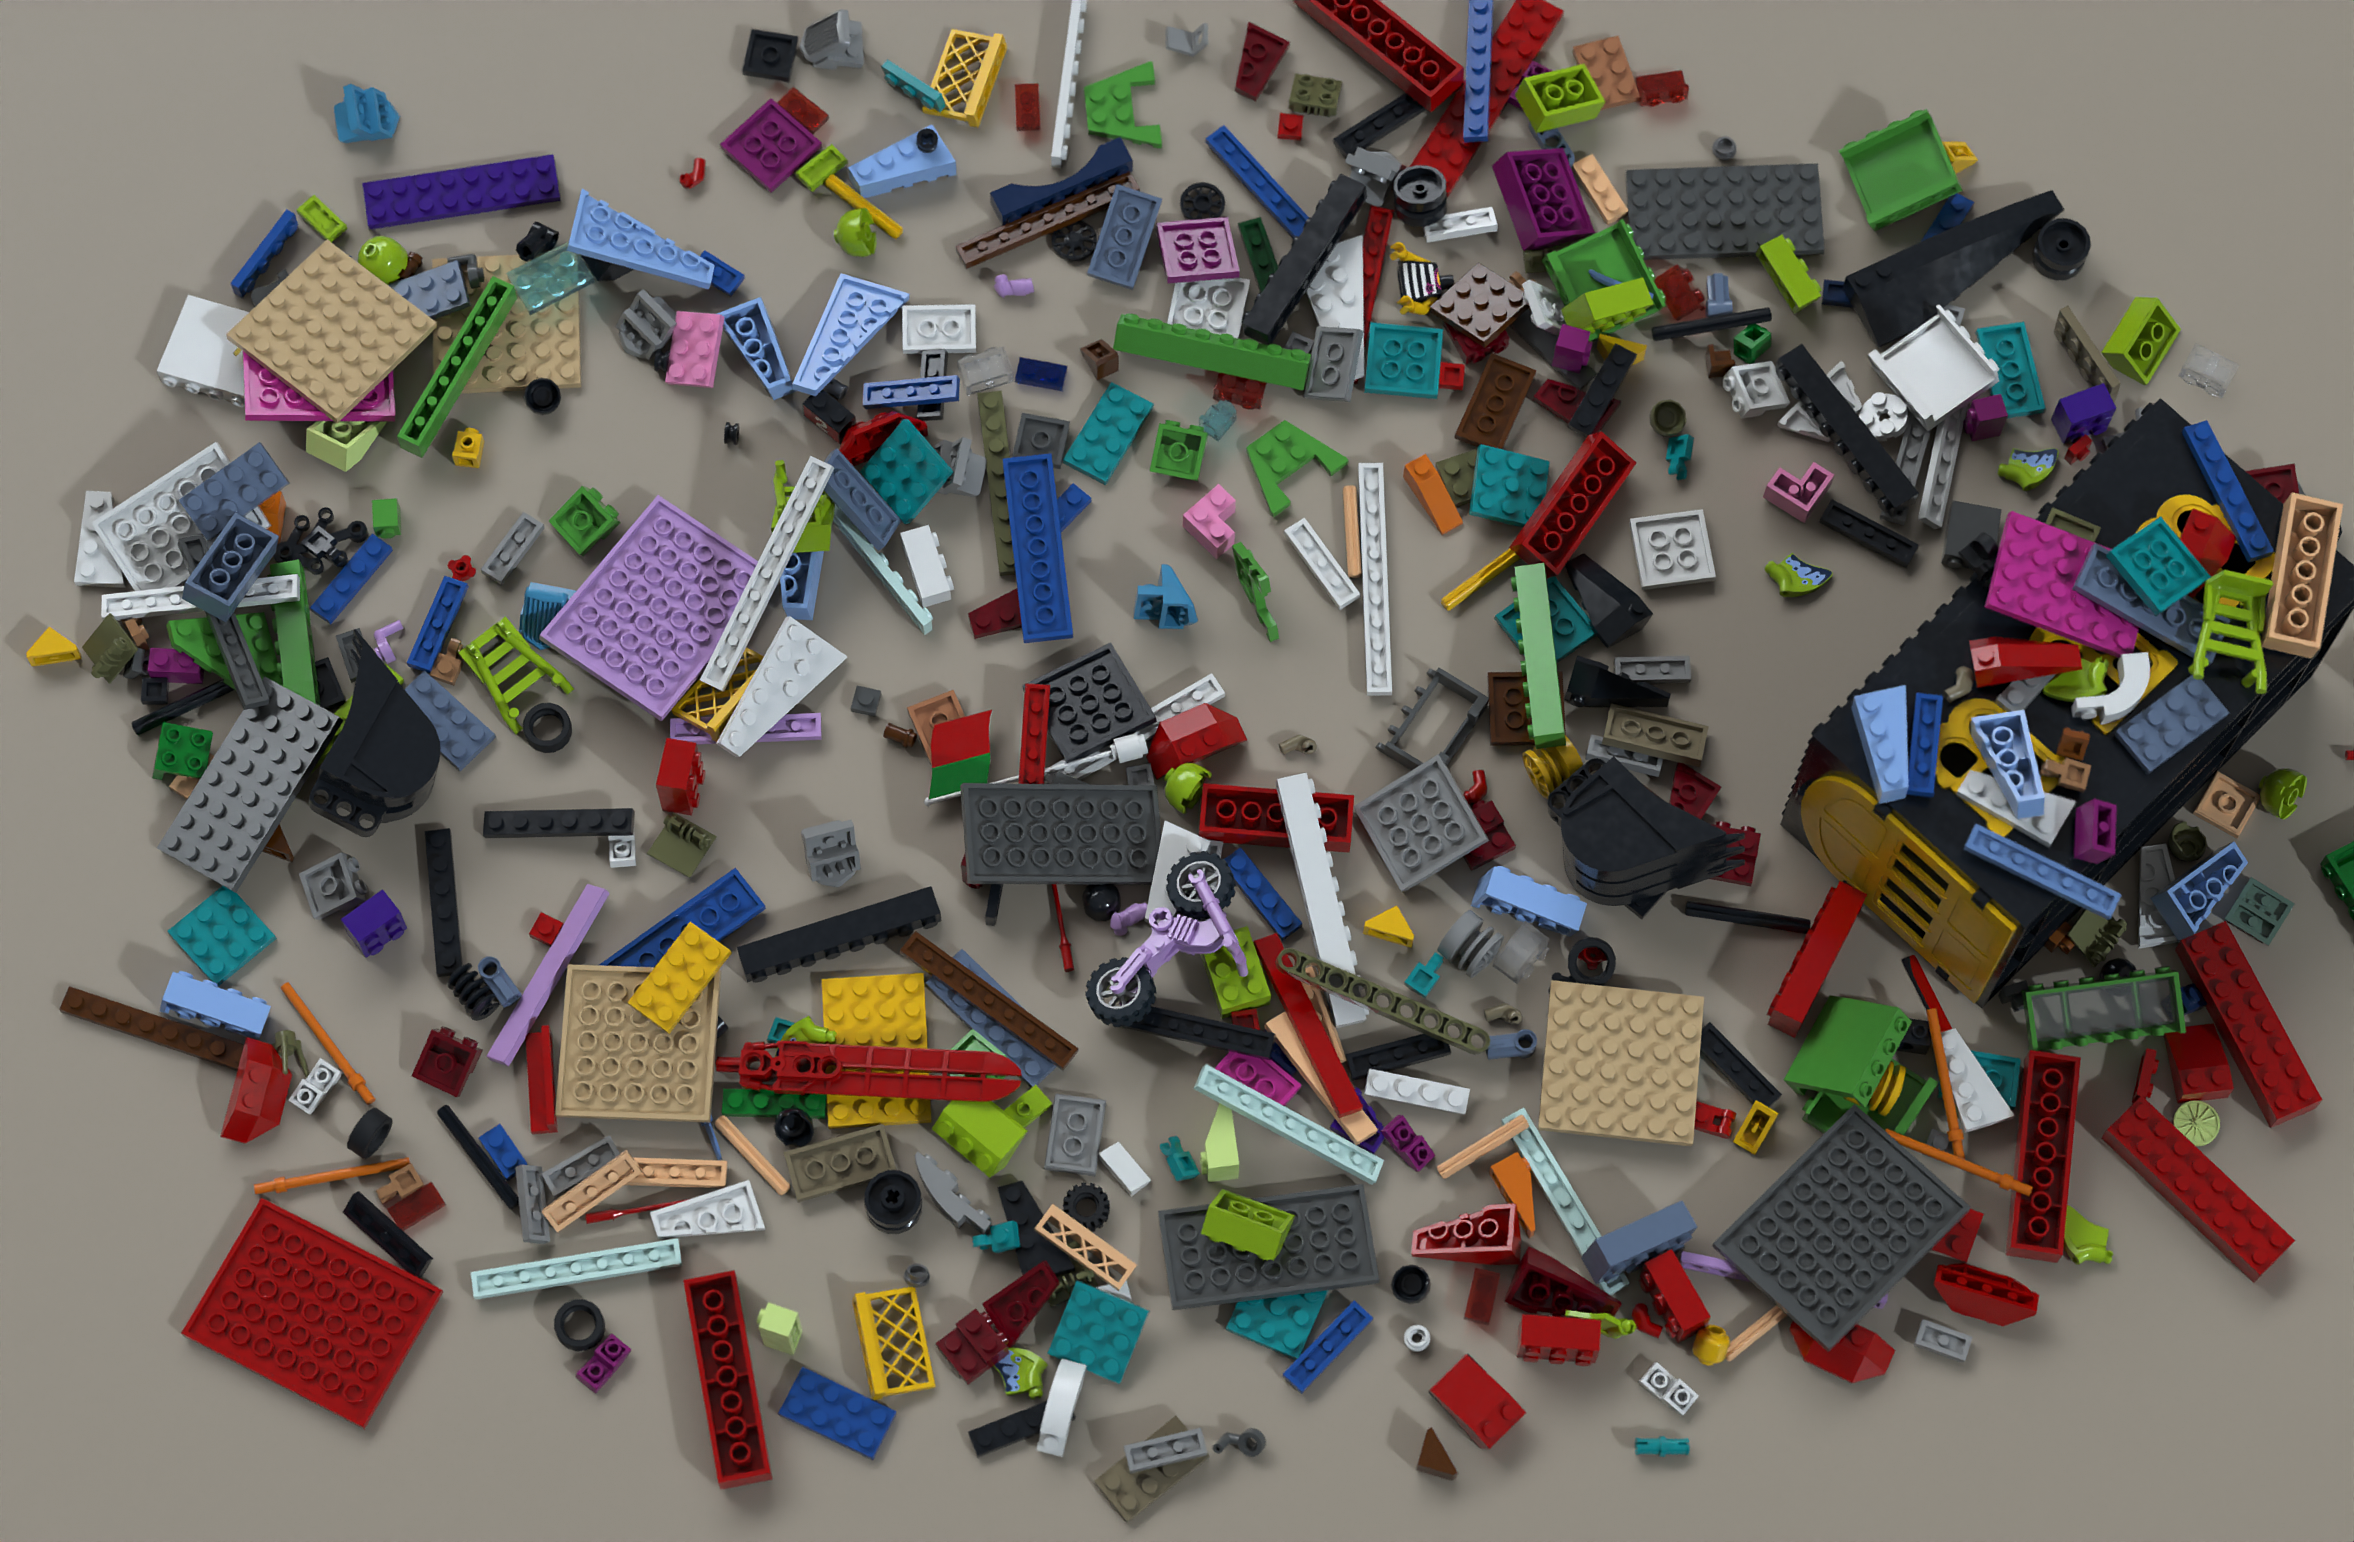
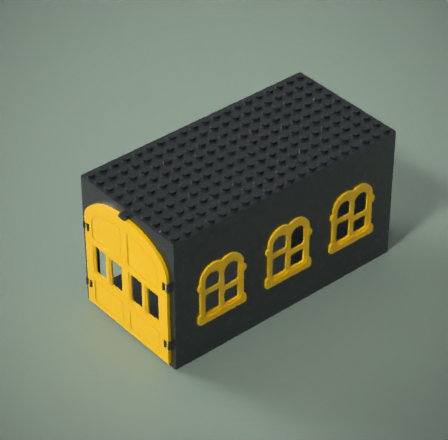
M2161 398L2154 405L2150 402L2141 411L2140 414L2142 416L2137 421L2132 419L2123 431L2125 433L2120 438L2116 435L2106 446L2108 449L2103 454L2098 452L2089 464L2091 466L2086 471L2082 468L2073 477L2072 480L2074 482L2069 487L2063 486L2055 496L2057 499L2052 504L2047 502L2039 510V516L2035 519L2046 523L2053 507L2101 527L2095 543L2110 549L2115 548L2159 517H2162L2178 538H2180L2193 508L2217 517L2233 534L2182 434L2184 427L2191 424ZM2225 454L2274 552L2269 557L2248 563L2236 540L2227 562L2214 575L2223 570L2271 580L2283 503ZM2337 550L2335 552L2321 646L2312 658H2307L2262 647L2267 672V692L2264 694L2256 693V682L2250 687H2245L2242 684V679L2255 669L2254 661L2216 653L2213 662L2204 668V678L2202 680L2228 710L2229 714L2149 774L2145 773L2114 733L2192 675L2189 672V667L2193 664L2194 658L2139 627L2135 647L2142 653L2148 652V657L2153 665L2150 668L2148 685L2140 701L2128 715L2115 722L2100 725L2099 715L2091 719L2073 717L2071 707L2074 702L2049 697L2043 693V690L2024 709L2034 754L2043 762L2047 759L2062 764L2063 760L2068 758L2057 755V747L2064 728L2068 727L2070 730L2084 731L2090 734L2083 761L2068 758L2091 765L2086 789L2083 793L2057 785L2058 777H2046L2043 775L2040 777L2043 792L2076 801L2050 847L2045 846L1956 795L1970 770L1982 773L1985 769H1989L1970 735L1969 724L1971 718L1983 714L2006 713L1995 701L2012 683L2007 682L1977 687L1969 641L1990 637L2044 642L2064 640L2078 645L2084 660L2095 662L2098 657H2102V661L2107 659L2109 667L2107 668L2106 675L2119 686L2118 670L2112 665V662L2117 657L2107 653L2101 655L2091 647L1986 608L1985 604L1989 587L1985 588L1983 584L1987 579L1984 577L1978 581V575L1974 573L1969 579L1970 583L1965 588L1960 586L1952 595L1953 600L1948 605L1943 603L1935 611L1934 615L1936 616L1930 622L1925 620L1917 629L1918 634L1913 639L1908 637L1900 645L1899 649L1901 650L1895 656L1890 654L1882 663L1883 668L1878 673L1873 671L1865 679L1864 683L1866 685L1860 690L1858 688L1854 689L1846 699L1848 702L1843 707L1838 705L1830 713V720L1827 723L1823 724L1821 722L1811 732L1812 737L1808 741L1809 746L1804 751L1806 755L1801 759L1802 764L1797 770L1799 773L1795 776V783L1791 786L1792 791L1788 795L1789 799L1784 805L1786 808L1781 813L1783 818L1780 825L1820 860L1839 881L1868 894L1864 901L1868 908L1927 960L1944 981H1950L1971 1002L1983 1008L2044 947L2048 938L2065 921L2068 923L2082 907L1964 850L1963 848L1975 824L2104 886L2315 674L2354 611V565ZM2205 585L2195 596L2203 604ZM2268 592V594H2267L2266 597H2265V614H2266V608H2267V602H2268L2269 592ZM2220 597V604L2243 609L2240 606L2241 601ZM2228 618L2231 620L2229 625L2247 629L2246 621ZM2224 636L2221 641L2251 648L2250 641ZM1962 666L1970 668L1974 674L1971 691L1948 702L1944 696V690L1956 685V670ZM2061 673L2057 674L2052 680L2061 675ZM1906 685L1908 767L1916 693L1943 696L1933 797L1906 794L1904 799L1879 804L1851 709L1854 696ZM1948 744H1962L1978 758V761L1961 778L1954 777L1941 764L1940 752ZM2093 799L2117 805L2115 855L2097 864L2074 858L2076 808ZM1904 844L1949 884L1946 891L1901 851ZM1897 860L1942 899L1939 906L1894 866ZM1888 879H1891L1933 918L1930 924L1886 885Z

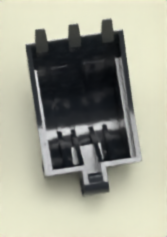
M354 629L353 633L358 643L355 639H352L356 652L353 649H350V652L358 667L351 707L341 732L320 767L319 777L310 792L309 806L315 813L365 838L374 835L381 823L404 819L424 805L434 786L441 748L437 731L432 722L399 684L398 679L365 639ZM318 795L328 801L324 804H318L315 802L314 797ZM341 807L351 813L347 816H341L336 810ZM365 819L371 821L373 826L364 828L359 822Z
M1614 756L1607 763L1599 758L1587 761L1548 796L1549 816L1561 827L1566 875L1576 891L1592 902L1606 906L1627 905L1675 888L1680 889L1722 875L1726 871L1745 865L1744 859L1726 861V858L1745 852L1744 846L1726 848V845L1744 839L1745 833L1726 834L1725 831L1664 801L1648 790ZM1556 803L1565 804L1564 807L1559 809L1553 807Z

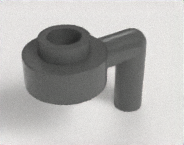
M475 254L447 257L448 263L458 260L461 265L468 264L467 271L471 289L480 288L481 282H485L483 267L478 268Z
M1255 1428L1246 1429L1241 1435L1226 1432L1213 1445V1451L1219 1454L1230 1443L1238 1445L1241 1452L1245 1455L1254 1457L1259 1455L1265 1448L1266 1439L1263 1433Z

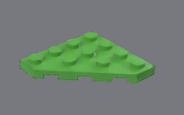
M265 613L236 615L261 680L266 677L279 685H283L282 677L280 678L278 674V662ZM207 617L168 621L166 626L172 648L179 653L183 651L195 659L194 663L209 673L214 672L224 679V683L235 689Z

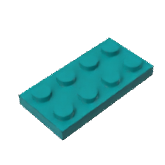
M2017 322L1977 328L1975 332L1977 342L1983 348L1984 356L1988 360L1990 358L1993 359L1999 367V371H1997L1999 382L1989 388L1990 395H2002L2008 414L2007 418L2044 413L2046 407L2025 323Z
M1111 382L1063 458V464L1106 485L1153 410L1154 403Z

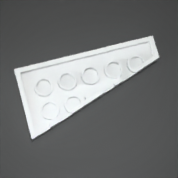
M1360 235L1337 243L1306 290L1320 327L1351 328L1363 331L1354 380L1364 377L1363 236Z
M791 616L786 617L716 744L734 757H740L848 656Z

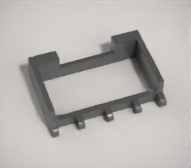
M1439 667L1436 671L1433 669L1427 671L1426 674L1433 680L1426 690L1420 686H1417L1414 690L1421 696L1414 708L1411 709L1404 705L1401 709L1408 716L1401 727L1397 728L1394 725H1390L1388 731L1395 735L1390 742L1387 741L1385 745L1379 742L1376 746L1377 750L1411 771L1423 764V762L1398 748L1396 744L1438 683L1473 703L1466 719L1445 750L1439 754L1446 766L1451 762L1488 707L1489 697Z

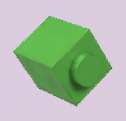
M397 498L372 500L373 529L376 536L390 539L396 535H401V515Z

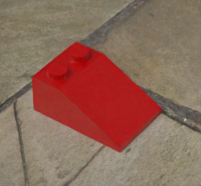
M2214 1023L2187 1026L2186 1033H2164L2177 1104L2193 1100L2204 1101L2228 1098L2234 1087L2229 1063Z
M1467 1354L1429 1389L1431 1394L1480 1449H1490L1526 1414L1516 1400Z

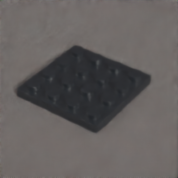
M1111 642L1028 682V684L1050 685L1047 732L1066 763L1087 757L1113 744V739L1131 735L1157 722L1156 716ZM1024 684V685H1022V688H1023V691H1024V693H1025V684Z

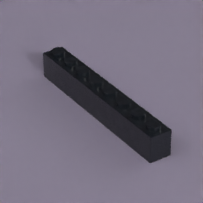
M1341 173L1336 181L1333 180L1331 182L1327 195L1324 199L1319 200L1316 212L1312 218L1309 217L1306 220L1300 236L1294 238L1291 250L1281 258L1279 268L1275 274L1272 273L1269 276L1264 291L1256 296L1251 311H1247L1244 314L1242 325L1245 336L1265 345L1273 343L1367 199L1365 184Z
M1803 344L1778 358L1775 368L1778 378L1788 384L1793 397L1802 402L1807 415L1811 419L1814 418L1819 424L1821 433L1831 439L1836 452L1840 456L1845 457L1850 470L1855 475L1858 474L1863 480L1865 489L1870 494L1873 493L1877 498L1878 505L1882 511L1888 512L1892 518L1916 503L1919 492Z
M932 886L738 946L737 951L747 983L751 981L758 983L766 980L767 976L776 973L778 975L787 974L792 971V968L798 966H812L817 960L824 958L831 960L839 957L840 953L849 950L851 952L860 951L865 948V945L871 943H885L890 937L897 935L904 937L912 934L913 930L922 927L924 929L933 928L938 922H941V913Z

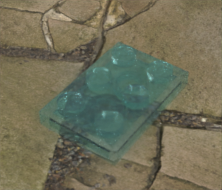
M569 241L507 273L509 281L514 285L515 291L530 315L595 283L594 277L580 254L567 251Z

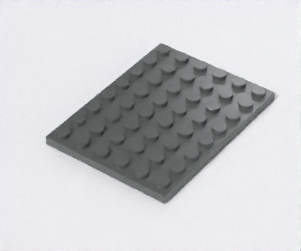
M1854 1104L1713 1243L1712 1247L1829 1352L1970 1211L1971 1207Z

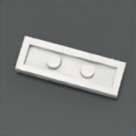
M1488 207L1446 214L1435 224L1422 228L1428 243L1497 231V221L1493 208Z

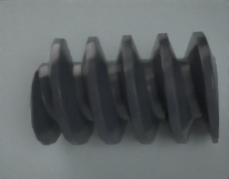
M467 963L451 974L447 986L453 990L454 996L459 998L460 1004L465 1005L466 1012L471 1013L470 1017L472 1020L478 1021L491 1015L499 1007L500 1003L492 1004L496 996L494 994L486 996L490 988L488 986L480 988L484 980L482 978L474 980L478 972L472 971L469 973L468 971L472 968V964Z

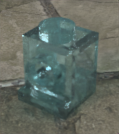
M1220 400L1216 406L1213 404L1207 410L1205 416L1202 414L1199 417V426L1204 427V432L1208 433L1216 441H1219L1236 421L1237 411L1229 401Z

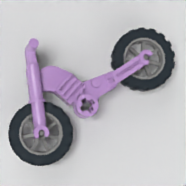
M1201 851L1198 854L1192 852L1190 856L1186 858L1183 856L1179 859L1177 865L1174 864L1171 867L1172 872L1167 875L1166 879L1168 882L1166 891L1177 912H1181L1183 916L1177 914L1175 918L1164 907L1154 909L1149 915L1152 934L1142 946L1138 947L1129 959L1126 957H1121V960L1116 958L1110 959L1109 963H1102L1099 965V969L1097 971L1094 970L1090 975L1092 978L1090 981H1087L1086 987L1088 991H1085V995L1097 1019H1101L1104 1024H1112L1114 1027L1125 1025L1127 1027L1133 1025L1132 1022L1136 1020L1137 1022L1141 1021L1145 1013L1148 1015L1151 1011V1004H1154L1156 1000L1154 996L1156 987L1152 978L1157 973L1158 968L1165 962H1169L1178 951L1195 956V954L1216 952L1224 945L1231 952L1236 962L1239 976L1245 977L1248 975L1246 957L1226 918V913L1223 912L1225 906L1228 908L1231 904V897L1235 896L1236 891L1234 887L1236 886V881L1227 862L1223 858L1220 859L1216 853L1211 855L1208 851ZM1207 872L1213 873L1212 876L1206 879ZM1218 880L1217 887L1209 885ZM1193 890L1189 897L1184 895V891ZM1158 918L1164 919V920L1160 921L1159 923H1157ZM1201 918H1206V919H1208V920H1206V921H1204V922H1198V921H1197V920H1201ZM1109 985H1111V987H1110L1111 990H1110V991H1106L1107 987H1108ZM1113 997L1108 1005L1104 1002V998Z

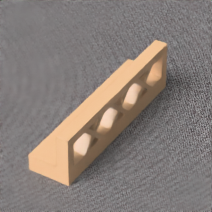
M1054 1204L1051 1205L1034 1229V1231L1117 1291L1120 1290L1137 1266L1133 1261ZM1048 1221L1058 1228L1060 1232L1051 1234L1042 1227ZM1065 1236L1072 1238L1082 1248L1071 1249L1067 1246ZM1086 1251H1090L1101 1259L1103 1263L1092 1264L1089 1262ZM1109 1266L1123 1275L1119 1282L1109 1276Z

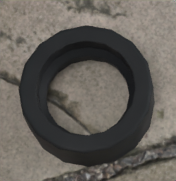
M540 703L526 713L523 721V731L529 745L536 751L554 753L563 749L569 742L572 735V724L567 712L561 706L553 703ZM546 715L556 716L562 723L561 733L552 740L543 741L538 739L533 733V725L536 720Z
M1587 937L1579 940L1571 948L1568 955V969L1577 983L1600 986L1605 984L1615 971L1616 956L1613 948L1606 941L1595 937ZM1589 947L1600 949L1607 959V966L1604 972L1595 977H1588L1582 974L1577 966L1579 953Z
M377 1108L368 1110L352 1130L348 1138L347 1148L363 1159L371 1157L388 1136L393 1123L392 1118Z
M573 1299L565 1303L557 1311L554 1319V1329L559 1341L566 1348L573 1351H587L594 1348L602 1340L605 1332V1321L600 1309L593 1302L585 1299ZM583 1310L593 1316L595 1328L588 1338L575 1340L566 1334L564 1323L571 1313Z

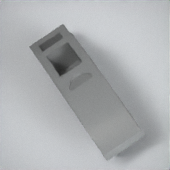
M917 1152L915 1154V1162L921 1181L931 1200L942 1214L958 1229L966 1221L979 1233L987 1235L990 1232V1226H992L989 1215L981 1209L976 1211L970 1206L971 1202L961 1193L956 1195L959 1189L956 1182L958 1179L948 1170L943 1172L936 1166L938 1163L930 1155L925 1154L923 1156Z

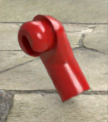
M695 158L693 172L680 175L679 182L684 188L692 189L704 180L706 160Z

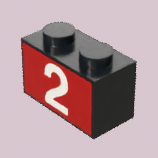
M821 390L816 396L810 395L802 403L804 416L840 445L847 430L856 423L855 415L824 390Z

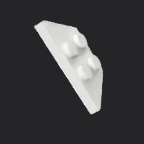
M1840 361L1827 376L1858 414L1862 409V404L1854 392L1852 381L1849 380L1846 374L1844 363ZM1801 401L1785 414L1777 424L1782 429L1826 442L1831 440L1821 433L1814 418L1811 419L1807 415L1805 406Z

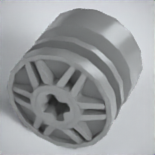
M1468 910L1444 936L1437 952L1449 961H1453L1461 955L1462 958L1458 968L1464 970L1469 965L1466 975L1473 978L1495 958L1504 940V936L1497 933L1492 937L1494 933L1492 926L1481 933L1480 929L1484 920L1473 911Z

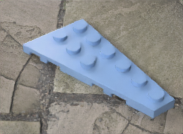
M581 190L567 251L709 290L714 264L690 250L684 251L674 245L675 242L667 238L665 240L655 234L656 231L624 212H616L608 207L609 204L603 200L597 201L589 196L588 191Z
M841 273L793 381L792 389L816 396L909 300L910 294Z

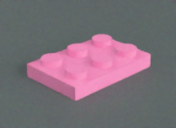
M676 312L675 322L677 324L673 330L665 379L667 384L713 388L724 316L721 314Z

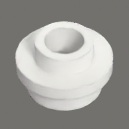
M1421 1325L1409 1327L1404 1334L1405 1345L1412 1351L1424 1350L1430 1342L1428 1330ZM1414 1335H1419L1422 1338V1341L1419 1343H1415L1412 1340V1337Z

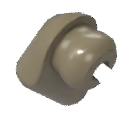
M1962 666L1956 670V685L1944 690V696L1948 702L1971 691L1974 674L1970 668Z
M1296 735L1278 744L1283 755L1293 750L1304 754H1313L1317 749L1315 741L1303 735Z
M1507 1003L1484 1009L1487 1022L1500 1018L1509 1024L1517 1025L1522 1020L1521 1012Z

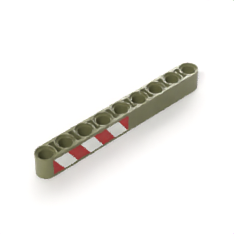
M1287 948L1281 951L1276 958V968L1282 974L1474 1055L1481 1054L1490 1045V1036L1483 1029L1300 951ZM1284 955L1293 957L1295 961L1293 967L1283 965L1282 957ZM1306 966H1315L1318 970V976L1314 978L1309 977L1305 971ZM1332 975L1340 977L1342 981L1341 987L1335 988L1331 986L1329 977ZM1356 985L1362 986L1365 989V996L1362 998L1356 997L1353 994V987ZM1383 995L1387 997L1389 1006L1386 1008L1378 1006L1376 1002L1377 996ZM1404 1005L1409 1006L1413 1012L1412 1017H1403L1400 1013V1007ZM1429 1015L1435 1018L1436 1026L1434 1028H1428L1424 1024L1425 1016ZM1453 1025L1459 1029L1460 1034L1458 1038L1449 1036L1447 1032L1448 1026ZM1476 1035L1482 1038V1048H1475L1472 1045V1036Z

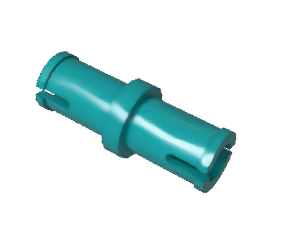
M1659 1436L1658 1438H1635L1634 1447L1637 1448L1635 1449L1636 1455L1658 1454L1659 1457H1665L1666 1454L1689 1455L1690 1445H1687L1689 1443L1688 1438L1666 1439L1665 1436Z

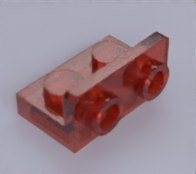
M1682 70L1635 77V84L1640 95V106L1648 105L1649 107H1654L1666 102L1679 103L1688 97L1689 86L1685 84Z
M1678 264L1660 274L1654 280L1657 288L1663 291L1666 298L1665 303L1676 321H1679L1696 309L1701 311L1706 309L1703 301H1705L1704 295L1699 288L1695 289L1692 281H1694L1693 275L1688 268L1683 269Z
M1219 372L1213 389V399L1222 404L1233 403L1241 405V407L1248 410H1260L1267 383Z

